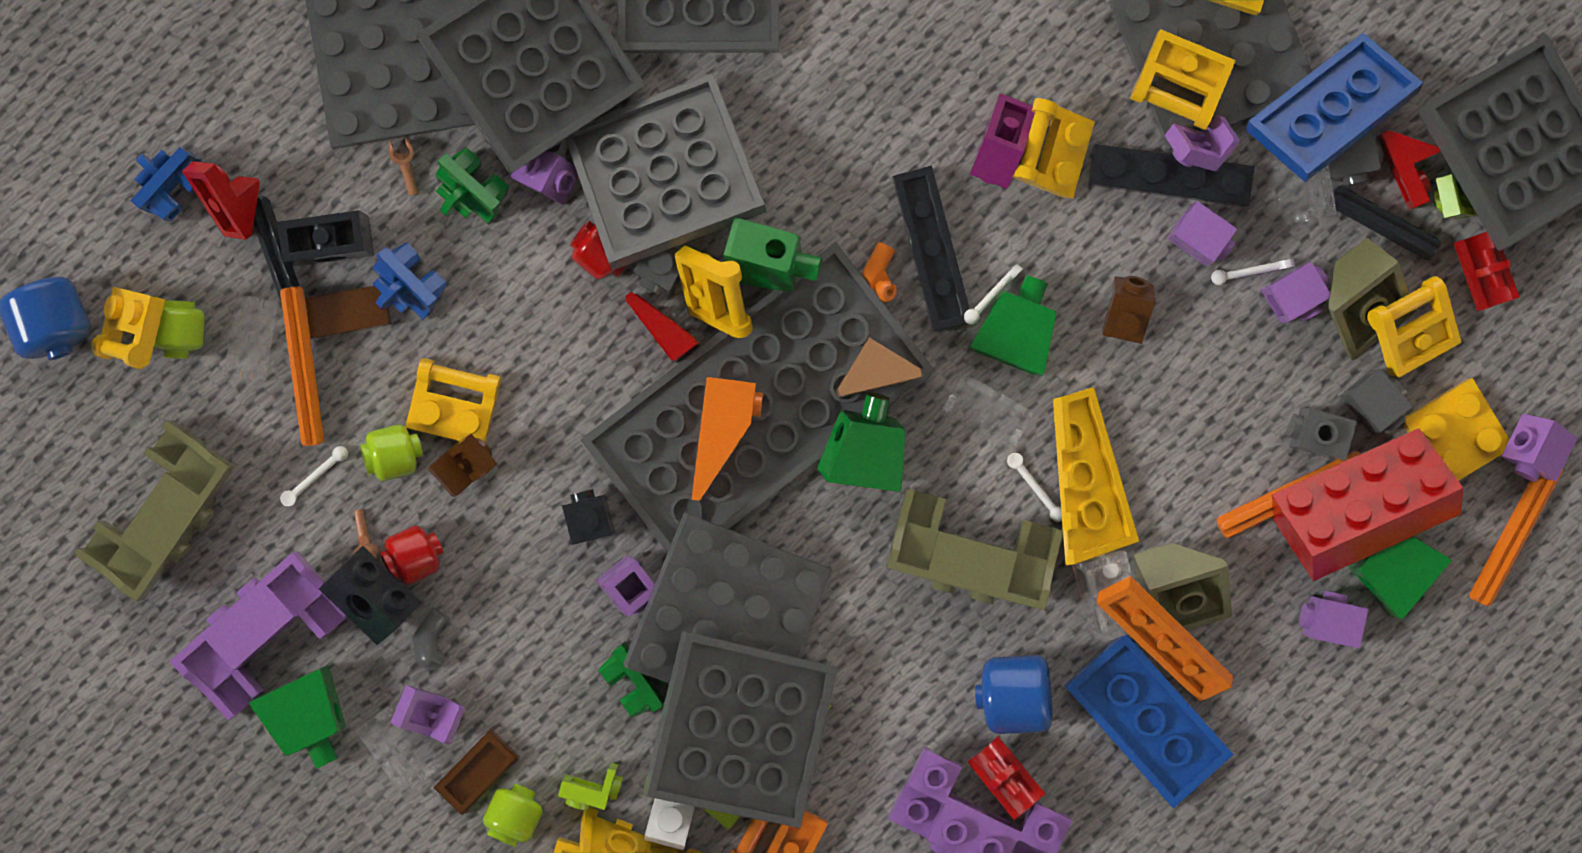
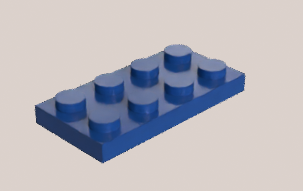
M1362 33L1250 119L1246 131L1301 180L1307 182L1417 95L1421 90L1423 82L1366 34Z
M1124 632L1064 685L1172 808H1175L1234 755Z

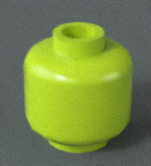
M165 300L154 348L164 350V358L188 359L189 351L198 350L204 345L205 314L202 310L195 308V302Z
M401 424L370 431L366 435L365 443L360 444L367 474L369 476L375 474V477L382 482L413 474L417 467L416 458L423 457L417 433L409 435L407 429Z
M514 783L512 790L506 788L496 790L483 816V824L489 828L486 835L515 848L518 842L526 843L530 841L543 814L541 805L534 801L536 792Z

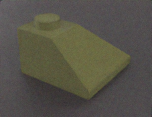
M1368 238L1347 251L1343 257L1335 262L1328 307L1346 354L1351 360H1354L1378 341L1376 331L1369 324L1368 312L1379 305L1386 307L1410 294L1399 262ZM1415 309L1394 320L1395 326L1397 327L1416 312Z
M1174 543L1152 547L1143 552L1133 554L1137 582L1186 630L1232 617L1229 571L1224 559Z

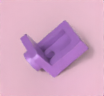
M1219 115L1212 119L1207 129L1203 132L1174 123L1164 135L1173 148L1172 154L1178 162L1187 167L1194 165L1212 171H1217L1239 144V138L1227 120Z
M547 151L513 174H508L507 177L563 205L570 192L574 189L579 176L575 165L561 156Z
M406 685L390 723L401 729L430 736L441 743L449 745L460 724L465 708L440 694Z

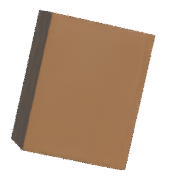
M869 337L837 388L838 398L916 380L922 377L921 369Z

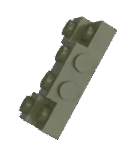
M165 421L162 425L165 431L156 445L148 447L144 452L145 456L169 472L164 473L125 532H122L106 520L97 521L93 527L96 533L87 546L78 548L74 554L105 576L119 591L136 602L145 600L167 566H172L173 563L177 565L186 557L192 546L188 541L196 530L201 531L212 519L214 511L211 508L217 500L215 495L235 467V465L205 446L206 442L175 421Z
M908 488L905 489L886 568L932 580L931 588L954 594L956 587L970 590V598L981 602L994 604L996 597L1045 611L1055 563L1063 537V530L1022 519L1014 550L938 530L946 499Z

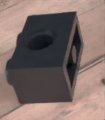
M359 210L277 222L282 261L291 266L297 267L374 256L369 216Z
M364 546L360 547L319 588L376 645L380 644L397 630L422 603Z

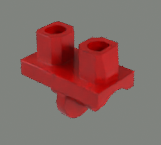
M1487 231L1453 243L1477 311H1482L1520 297L1509 268L1512 267L1511 261L1506 259L1503 249L1497 250Z
M999 736L968 761V764L1014 820L1018 819L1046 795L1044 790Z

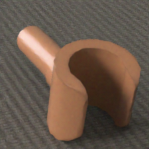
M405 136L408 148L405 153H396L393 150L391 140L388 143L391 160L399 164L410 196L419 192L411 164L414 155L413 146L410 138Z
M364 509L356 510L354 515L359 546L353 554L360 547L364 546L378 560L380 551L374 543L370 542Z

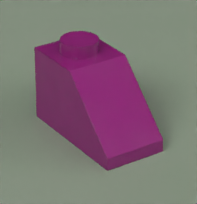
M999 94L978 148L970 175L980 178L985 183L1008 189L1029 136L1035 114L1031 111L1032 105Z

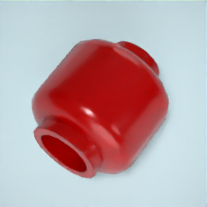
M590 220L582 226L569 244L573 248L572 260L595 279H604L610 273L618 277L627 266L612 270L596 225Z
M413 525L386 538L384 542L385 550L380 552V556L384 566L405 585H411L438 571L439 560L437 556L443 554L444 551L434 532L426 534L423 528Z

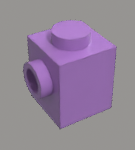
M1196 201L1188 206L1166 239L1207 266L1214 263L1216 259L1222 262L1235 245L1231 237L1237 228Z
M1312 262L1300 265L1260 289L1281 324L1290 322L1299 316L1302 321H1305L1324 310L1321 303L1329 299L1331 294L1328 290L1330 281L1327 275L1319 266L1314 267Z
M1522 414L1501 457L1515 466L1514 473L1527 480L1537 482L1538 478L1541 477L1557 481L1578 438L1554 420Z
M628 555L595 580L616 608L627 617L632 614L637 615L645 610L655 585L636 559Z
M1324 591L1323 598L1310 596L1309 604L1304 603L1300 612L1299 625L1304 627L1302 635L1360 649L1368 609L1347 604L1349 596Z

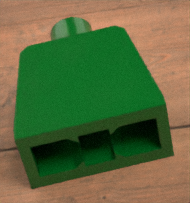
M740 218L733 219L724 251L725 261H734L739 264L742 274L739 284L791 292L794 289L797 277L818 281L822 268V257L802 253L798 235Z
M1025 275L1018 296L1002 291L969 343L968 350L1034 376H1043L1056 319L1055 310L1040 305L1048 283Z
M867 392L862 413L847 410L839 413L817 469L827 482L901 492L905 429L895 418L886 416L890 397L880 393Z
M1412 536L1351 564L1349 569L1389 616L1402 620L1452 560Z
M328 665L249 702L257 717L286 756L306 748L316 769L338 759L329 736L341 731L346 725Z

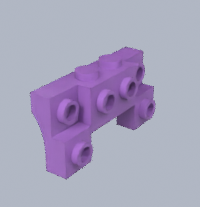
M298 551L292 552L262 580L258 581L257 578H253L237 592L240 599L230 608L223 605L211 614L206 620L210 626L169 662L185 679L197 687L227 720H230L249 705V702L255 700L265 691L244 667L250 660L299 617L319 639H322L342 623L347 616L319 590L320 586L325 582Z
M923 746L906 783L888 815L890 821L926 837V840L931 843L929 848L936 853H1057L1072 823V819L1064 813L1059 814L1043 806L1038 801L1027 810L1018 827V825L950 793L962 769L961 764L933 753L926 746Z

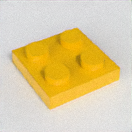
M1473 378L1466 379L1405 416L1406 420L1402 423L1407 433L1418 428L1422 431L1458 481L1502 455L1510 440Z

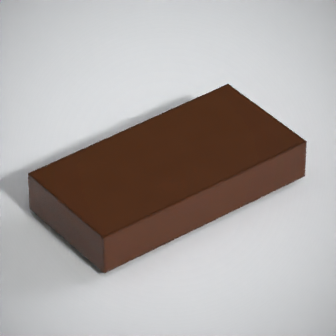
M375 286L305 298L310 338L315 339L392 325L389 307L381 310L376 305V301L382 293Z
M491 728L433 788L463 815L520 756Z

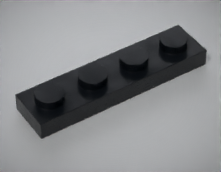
M1095 144L1088 185L1248 207L1250 205L1255 166L1223 162L1217 171H1212L1194 165L1187 167L1178 162L1171 154Z
M932 165L893 175L892 180L932 332L968 324L964 320V314L970 308Z

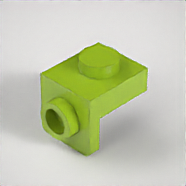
M1451 174L1436 179L1438 189L1434 192L1435 203L1439 212L1444 214V218L1462 220L1477 216L1455 175Z
M611 762L603 785L566 774L561 782L558 797L565 798V804L576 809L589 810V807L593 806L605 810L609 799L617 801L623 781V777L616 775L619 764Z

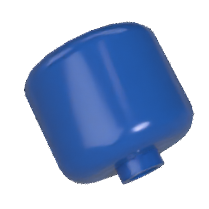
M58 276L34 281L12 290L0 299V318L14 351L21 358L38 359L48 357L49 361L60 359L73 352L71 347L81 343L90 334L91 323L73 282L68 278Z
M1040 655L994 657L985 662L982 670V685H975V699L977 709H984L986 724L990 731L996 734L1044 732L1050 729L1053 718L1052 691L1049 667L1044 657Z

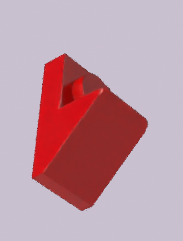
M1391 130L1376 136V139H1379L1381 142L1383 154L1408 210L1429 202L1430 199L1427 193L1431 192L1430 182L1422 169L1416 170L1414 163L1441 152L1439 147Z
M193 161L182 170L224 237L246 240L252 235L260 186L258 178L238 176L230 182L226 172L213 163Z

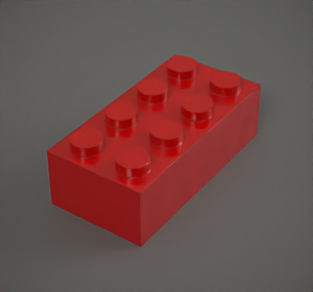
M1418 428L1272 494L1273 521L1312 581H1316L1461 515L1463 487Z

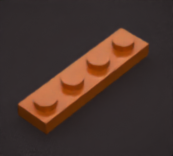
M1131 576L1098 592L1097 604L1199 702L1232 688L1233 675Z

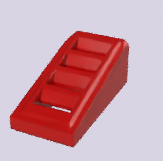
M630 292L625 296V301L672 362H678L700 345L695 337L638 294Z

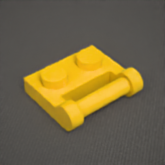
M1160 29L1132 90L1130 99L1141 104L1143 100L1190 119L1194 121V126L1206 130L1236 60ZM1154 75L1204 95L1205 99L1202 105L1199 106L1151 86Z
M1035 98L1031 110L1035 113L1021 164L1017 166L1013 178L1063 198H1073L1095 121L1062 108L1053 101ZM1049 120H1051V124H1050V127H1049V131H1048V134H1047V138H1046V141H1045V145H1044V148H1043V152H1042V155H1041V159H1040V162H1039V166H1038V169H1036V166H1037V163H1038V159H1039V156H1040V152H1041V148H1042V145H1043V141H1044V138H1045V134H1046V131H1047V127H1048V124H1049Z
M686 245L683 246L674 256L689 315L735 338H743L751 334L753 325L750 315L745 312L739 284L742 279L739 264L734 261L720 262L713 259L707 253H701ZM725 297H726V302H727V306H728V311H727L726 305H725Z
M1432 276L1423 281L1421 288L1386 307L1383 305L1377 306L1370 310L1367 315L1369 324L1377 333L1390 376L1400 378L1462 343L1446 285L1437 276ZM1430 302L1432 310L1396 329L1394 320Z
M113 287L111 295L107 298L104 305L105 321L102 333L97 335L91 342L92 353L103 359L116 358L123 360L127 366L135 369L146 367L151 360L165 299ZM123 331L135 334L133 343L129 345L121 343Z
M423 357L418 366L417 381L405 428L458 441L471 433L475 438H479L486 443L502 377L488 374L485 377L435 365V360ZM431 380L482 392V403L477 404L429 392Z

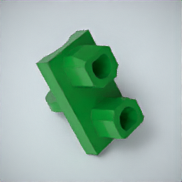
M468 148L463 149L452 158L446 153L438 160L437 164L440 167L435 174V177L443 183L436 190L445 200L440 208V212L448 217L457 211L467 219L474 211L489 225L497 216L499 205L508 193V184L495 174H492L482 185L476 181L472 175L480 169L481 162Z
M623 642L612 651L613 655L598 670L610 687L627 675L636 688L620 699L631 718L648 711L650 708L654 713L664 706L665 699L648 675L630 670L623 665L629 650L627 644ZM656 679L660 686L666 683L665 681Z

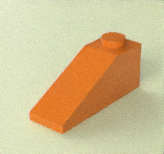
M707 377L691 500L700 501L751 426L752 417L761 416L763 393L756 392V383Z

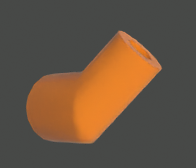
M878 242L862 271V276L880 300L887 303L892 301L897 294L896 285L891 284L886 272V268L895 250L882 242Z

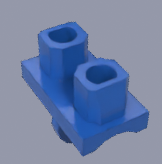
M179 147L171 157L161 149L152 160L141 153L136 158V161L144 169L137 175L135 181L143 187L130 201L139 209L153 213L163 220L171 222L182 211L183 205L170 193L180 183L190 193L196 194L182 170L193 161L199 162L200 160L192 152H187L182 147Z
M404 243L392 251L387 247L383 248L377 253L378 261L373 266V270L380 276L374 281L373 285L382 293L377 299L376 305L381 310H384L393 304L400 313H403L410 307L424 320L432 313L437 299L444 292L447 285L446 281L433 270L419 280L410 270L419 264L420 257L408 243Z

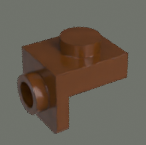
M1115 276L1112 284L1113 294L1103 324V336L1142 344L1155 304L1154 286L1137 276H1127L1125 278Z
M470 433L453 444L429 466V471L452 497H456L472 482L489 473L497 465V462L492 458V451L489 446Z

